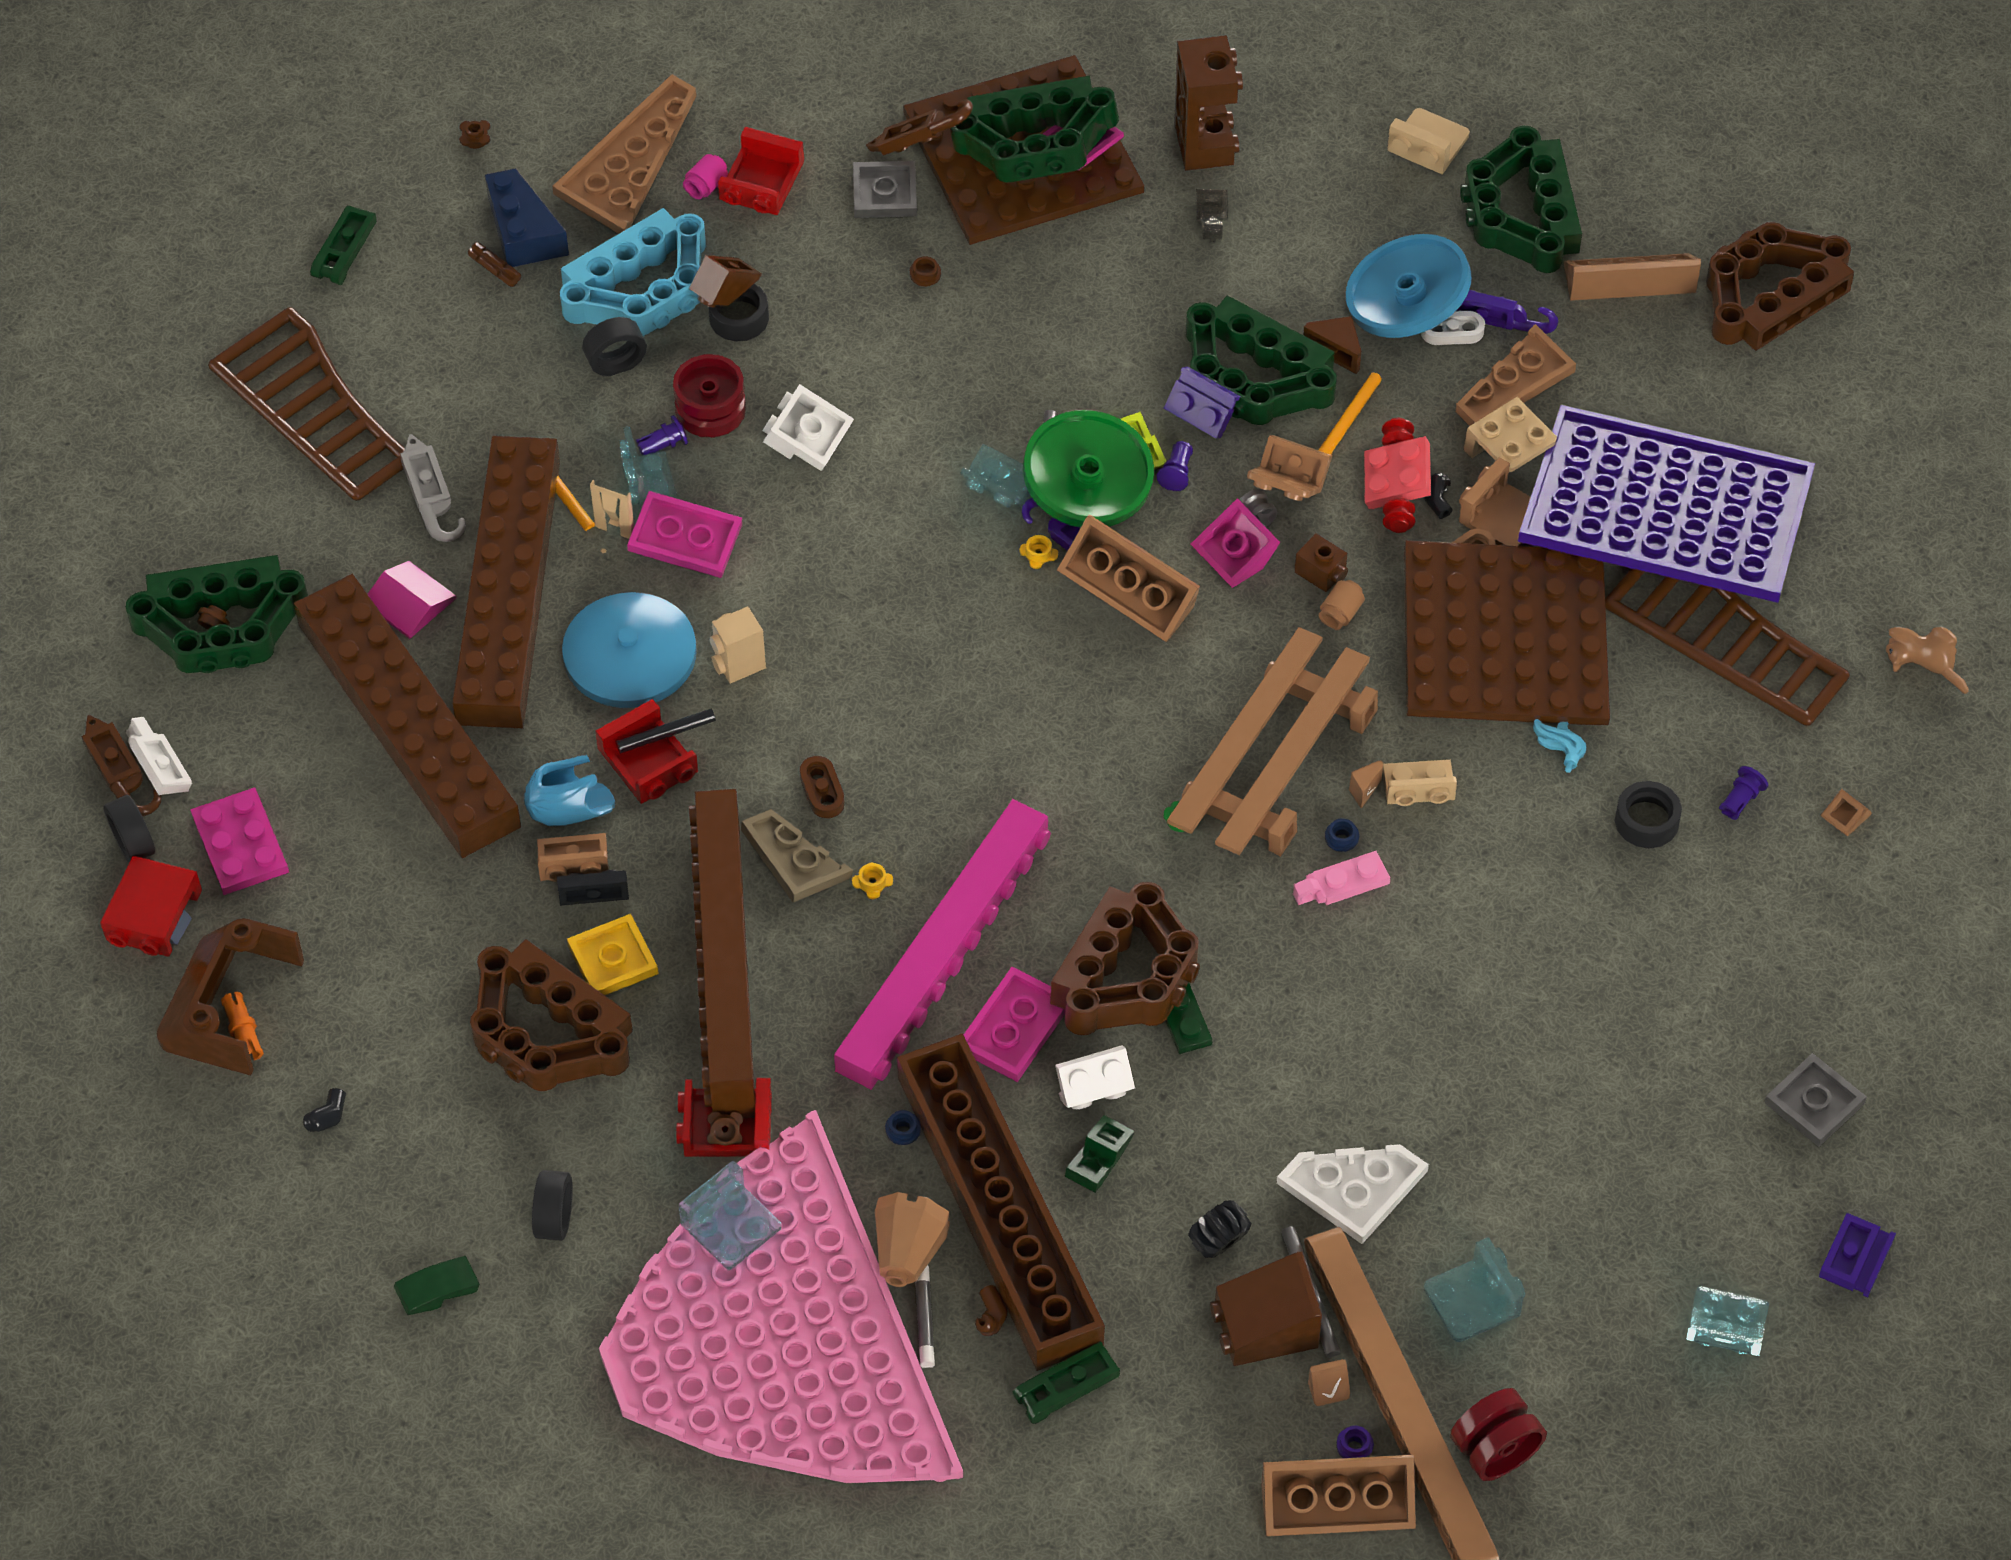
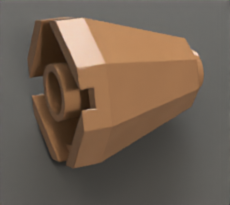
M896 1192L878 1198L875 1218L880 1276L884 1277L885 1281L892 1286L904 1287L907 1284L916 1282L947 1238L950 1221H948L949 1211L927 1197L917 1196L916 1202L907 1200L908 1194Z

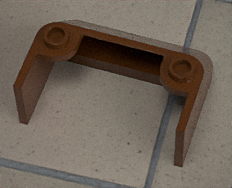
M242 918L220 927L200 940L157 1029V1038L161 1048L168 1053L251 1076L254 1069L247 1043L216 1034L220 1019L216 1009L210 1005L236 951H246L301 967L304 963L298 932Z

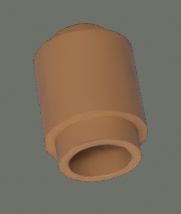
M1351 580L1338 581L1320 606V620L1335 630H1340L1342 626H1347L1365 601L1362 588Z

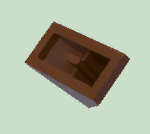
M1352 316L1306 323L1303 332L1304 336L1334 351V363L1355 374L1359 372L1361 348Z

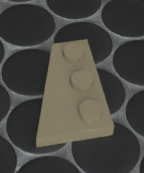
M772 809L743 820L741 823V831L793 903L852 877L853 869L845 863L840 865L829 857L830 852L820 845L815 847L804 839L799 829Z

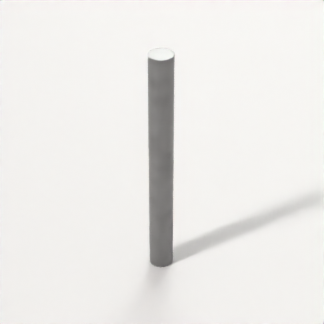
M1289 1226L1284 1228L1281 1233L1289 1255L1303 1251L1295 1227ZM1303 1252L1322 1313L1320 1341L1326 1357H1335L1340 1354V1350Z

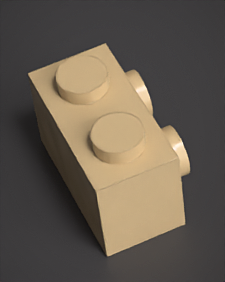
M748 606L736 612L724 614L717 620L712 621L713 636L710 637V643L715 655L711 658L714 668L719 675L724 673L731 684L766 669L763 629Z

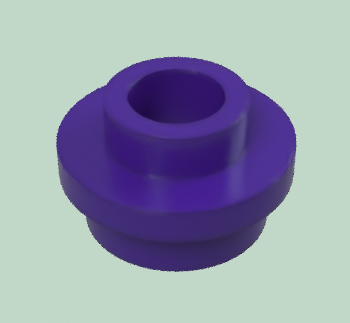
M1361 1426L1345 1428L1338 1435L1336 1442L1337 1451L1342 1458L1369 1457L1374 1446L1371 1434ZM1356 1441L1362 1447L1360 1449H1352L1348 1444Z

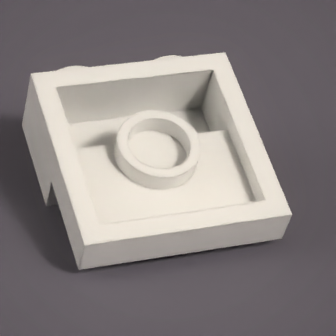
M799 384L793 395L787 391L777 408L782 411L780 416L772 415L762 430L768 434L763 443L789 459L795 454L822 471L854 419Z

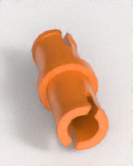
M234 992L236 999L234 1001L231 993L226 994L222 997L221 1004L224 1006L230 1023L228 1025L230 1036L245 1041L253 1060L260 1059L264 1052L255 1033L256 1022L253 1017L249 1016L243 1000V994L241 992Z

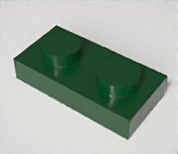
M1189 982L1185 987L1186 993L1179 1007L1174 1006L1165 1020L1179 1054L1212 1045L1211 1034Z

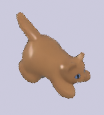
M1896 627L1889 629V635L1892 638L1889 639L1886 652L1893 663L1894 672H1897L1904 664L1914 663L1933 673L1943 675L1962 693H1968L1969 688L1965 680L1953 671L1955 655L1957 653L1955 648L1957 638L1954 633L1944 627L1933 628L1928 635L1922 637L1908 628Z

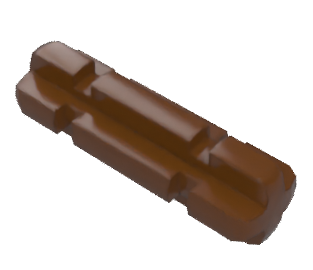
M473 243L472 247L468 250V255L473 260L481 264L508 286L514 287L521 280V273L481 243Z

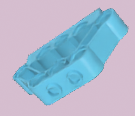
M662 208L561 268L563 286L560 290L562 315L565 320L573 324H582L584 322L598 324L615 317L630 318L637 323L644 336L657 328L665 327L670 320L680 314L692 311L700 303L697 299L699 295L691 291L689 287L701 265V255L706 248L703 219L695 214H684L674 219ZM677 249V268L672 277L653 281L648 291L643 294L630 295L614 291L616 284L621 281L635 280L639 277L643 268L662 264L667 254Z

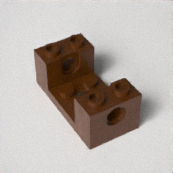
M1227 35L1177 41L1174 126L1185 171L1234 165V155L1239 153L1238 135L1232 134L1231 131L1234 129L1232 111L1226 110L1225 105L1237 103L1238 90L1243 89V79L1241 71L1235 70L1237 54L1235 47L1230 48Z

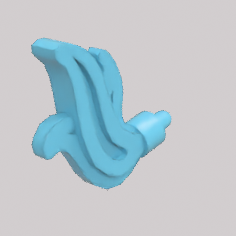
M1535 719L1533 729L1538 736V743L1547 749L1563 751L1566 755L1564 760L1565 771L1570 773L1572 769L1577 767L1579 759L1585 755L1586 743L1580 736L1568 729V722H1559L1556 728L1545 725L1540 720Z

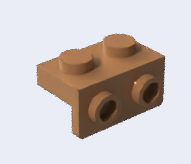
M606 833L537 839L540 881L550 880L557 882L558 876H567L571 873H601L609 870Z

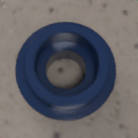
M1343 818L1336 819L1326 828L1325 841L1335 851H1350L1358 844L1359 831L1352 821ZM1345 835L1347 838L1342 839L1336 836Z
M900 1110L888 1118L885 1132L888 1139L893 1143L908 1145L916 1141L920 1136L921 1124L913 1113ZM901 1126L909 1128L906 1132L897 1131Z

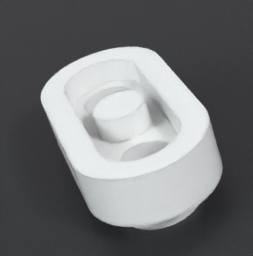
M1455 311L1441 324L1422 332L1421 336L1427 343L1432 345L1472 344L1482 339L1485 330V320L1474 311Z

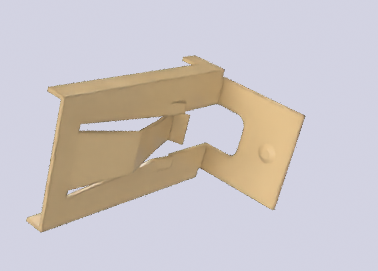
M592 480L590 488L595 527L607 531L606 512L610 517L608 524L620 526L621 536L630 539L634 529L630 492L626 496L599 487ZM618 498L620 499L619 518L616 514ZM601 549L602 553H606V549Z

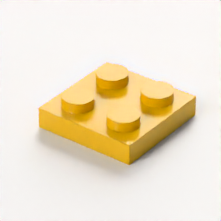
M631 914L567 938L568 948L585 982L603 995H608L659 974L658 966Z

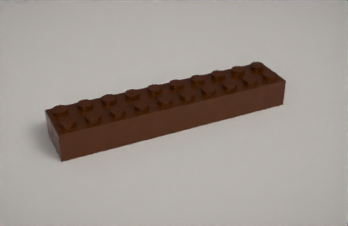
M492 436L453 697L454 715L461 726L522 729L524 727L555 503L556 482L560 466L558 441L556 438Z
M353 573L294 603L299 627L461 858L521 828L518 805Z
M736 789L695 791L696 805L689 806L691 853L693 858V899L696 918L697 982L700 1000V1043L703 1061L702 1081L705 1107H712V1112L718 1111L720 1114H730L733 1111H737L743 1118H755V1089Z
M963 1033L897 1057L898 1080L915 1116L921 1124L923 1133L1036 1371L1065 1361L1100 1341L1104 1345L1105 1325Z

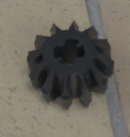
M1228 1200L1215 1206L1192 1225L1188 1236L1193 1241V1246L1205 1258H1215L1240 1241L1248 1233L1252 1223L1242 1207H1239L1234 1200Z

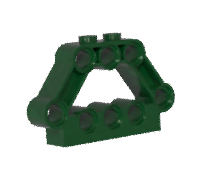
M1089 75L967 97V100H970L973 104V110L962 123L950 128V133L956 152L969 155L993 171L999 181L1005 183L1081 169L1087 162L1088 153L1095 147L1107 130L1117 125L1119 114L1113 90L1107 87L1092 88ZM1054 125L1063 128L1055 135L1050 136L1033 134L1022 141L1007 139L1016 134V132L1021 131L1038 133Z
M1525 125L1518 126L1511 131L1509 138L1484 157L1473 159L1469 162L1466 169L1465 184L1460 185V196L1462 203H1467L1468 208L1465 210L1466 225L1473 228L1475 240L1481 247L1500 250L1532 264L1533 268L1542 273L1557 271L1562 265L1563 255L1580 253L1582 231L1560 139L1541 140V136L1535 128ZM1524 167H1529L1527 185L1534 192L1533 210L1540 216L1539 227L1510 216L1500 209L1501 191L1498 187Z
M1228 295L1217 307L1206 302H1199L1188 308L1186 337L1191 342L1192 359L1190 361V368L1241 396L1233 408L1235 410L1232 417L1241 418L1254 425H1264L1276 417L1310 408L1324 409L1333 404L1337 375L1333 370L1334 351ZM1217 337L1226 342L1228 349L1234 353H1247L1251 355L1258 366L1263 368L1273 367L1279 370L1282 378L1266 383H1254L1247 379L1245 372L1238 368L1227 369L1220 365L1216 353L1215 338Z
M278 555L147 574V591L134 593L126 601L125 608L132 631L136 635L147 637L174 659L176 667L184 673H212L224 668H245L250 664L265 662L271 658L274 653L275 643L296 615L294 603L307 597L308 593L303 575L296 570H281ZM209 605L216 606L225 612L231 606L241 605L247 609L258 607L250 619L240 627L231 628L225 624H218L211 627L207 632L201 633L188 629L175 618L187 619L193 617L201 607L208 608Z

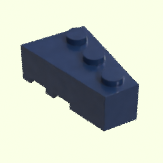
M516 168L485 175L488 200L507 264L515 267L569 255L565 229Z

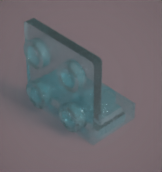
M630 427L623 428L625 440L619 441L623 458L621 463L625 480H628L630 484L628 490L631 494L632 505L638 504L641 512L648 491L678 499L665 451L638 456Z
M734 1160L679 1203L681 1225L727 1270H732L782 1229V1223L745 1188L743 1169Z

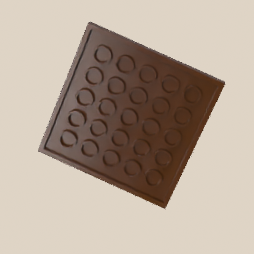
M1076 55L903 105V112L907 120L934 109L942 111L945 116L959 111L962 107H958L957 102L967 100V97L1086 76ZM1049 126L1038 133L1016 132V134L1007 139L1022 141L1030 135L1043 134L1053 126ZM950 128L936 133L935 137L926 143L918 142L969 245L1144 193V184L1121 140L1080 170L1007 183L999 181L993 171L971 156L956 152Z
M1405 541L1407 716L1534 722L1535 719H1538L1541 723L1558 724L1559 722H1568L1569 724L1576 725L1609 724L1610 705L1603 561L1543 547Z

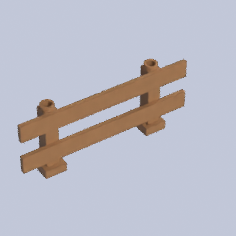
M1298 627L1277 660L1271 661L1268 664L1264 679L1195 780L1189 781L1186 784L1182 799L1167 819V824L1192 834L1203 816L1208 814L1227 823L1216 839L1215 845L1240 856L1252 836L1255 835L1268 841L1270 852L1282 856L1297 833V812L1284 808L1281 814L1278 815L1271 812L1270 809L1335 713L1350 719V729L1362 734L1378 711L1377 690L1365 686L1361 694L1351 690L1369 663L1370 657L1346 647L1327 676L1322 678L1304 670V667L1321 644L1322 637ZM1289 693L1308 701L1309 703L1245 798L1241 799L1223 791L1222 788L1285 695Z

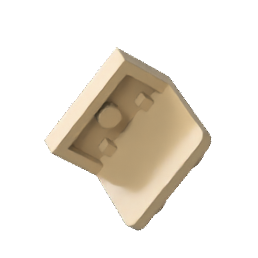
M1417 108L1406 122L1397 118L1394 119L1389 129L1388 151L1443 175L1469 138L1470 131L1462 125L1422 108Z
M1516 397L1467 428L1464 451L1473 458L1485 450L1495 461L1500 457L1509 462V472H1513L1556 444L1557 437Z

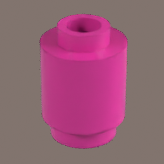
M704 155L686 173L685 180L683 181L685 191L691 197L698 200L708 197L718 187L720 177H727L726 163L717 155Z

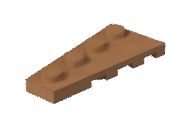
M1535 324L1528 331V335L1522 341H1518L1511 348V352L1492 367L1491 373L1485 379H1480L1456 404L1455 412L1471 426L1516 397L1523 403L1527 402L1575 373L1576 363Z

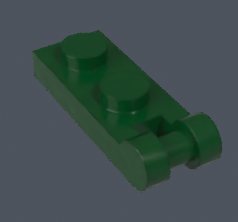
M347 205L314 259L310 275L318 279L326 277L332 283L342 285L346 279L347 271L377 222L376 213ZM330 261L336 262L334 267L329 266L328 263Z
M1100 1341L1023 1382L1014 1389L1012 1394L1019 1404H1024L1027 1411L1025 1414L1030 1422L1037 1424L1046 1419L1050 1413L1120 1376V1369ZM1044 1390L1047 1397L1039 1401L1035 1395Z

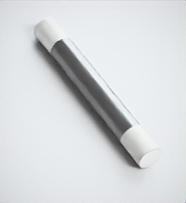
M927 1265L915 1282L919 1355L922 1368L935 1366L929 1266Z

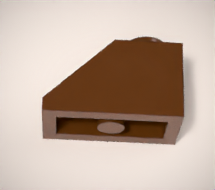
M705 255L689 289L699 295L698 301L712 308L715 305L729 306L757 282L762 273L739 258Z

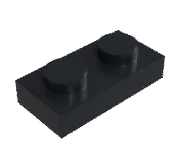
M605 870L601 873L590 874L571 873L567 876L557 877L560 906L629 900L626 870Z

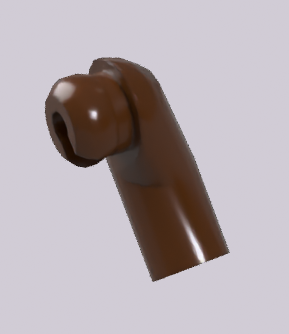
M989 1285L979 1292L986 1311L982 1314L981 1319L977 1317L975 1321L976 1329L984 1336L997 1334L1008 1316V1311L996 1286Z

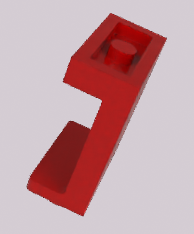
M745 127L741 133V150L727 177L721 176L718 181L719 200L725 201L730 205L752 208L759 213L778 215L804 163L803 142Z
M653 699L595 730L598 750L641 804L649 799L654 800L661 797L667 789L678 783L688 782L698 772L697 755L693 750L687 752L674 735L621 754L619 753L616 745L617 740L665 724L661 720L660 707Z
M132 856L100 922L106 940L116 947L124 948L129 946L140 949L148 955L156 956L159 954L169 957L172 953L170 938L188 900L198 901L202 892L197 871Z
M756 1078L755 1118H743L739 1133L742 1135V1142L730 1145L709 1144L707 1135L710 1133V1123L707 1118L712 1112V1107H705L704 1089L694 1088L693 1080L685 1079V1092H678V1113H684L683 1123H677L676 1141L677 1144H683L684 1157H746L759 1147L770 1150L771 1078ZM727 1126L721 1128L724 1132L728 1131Z

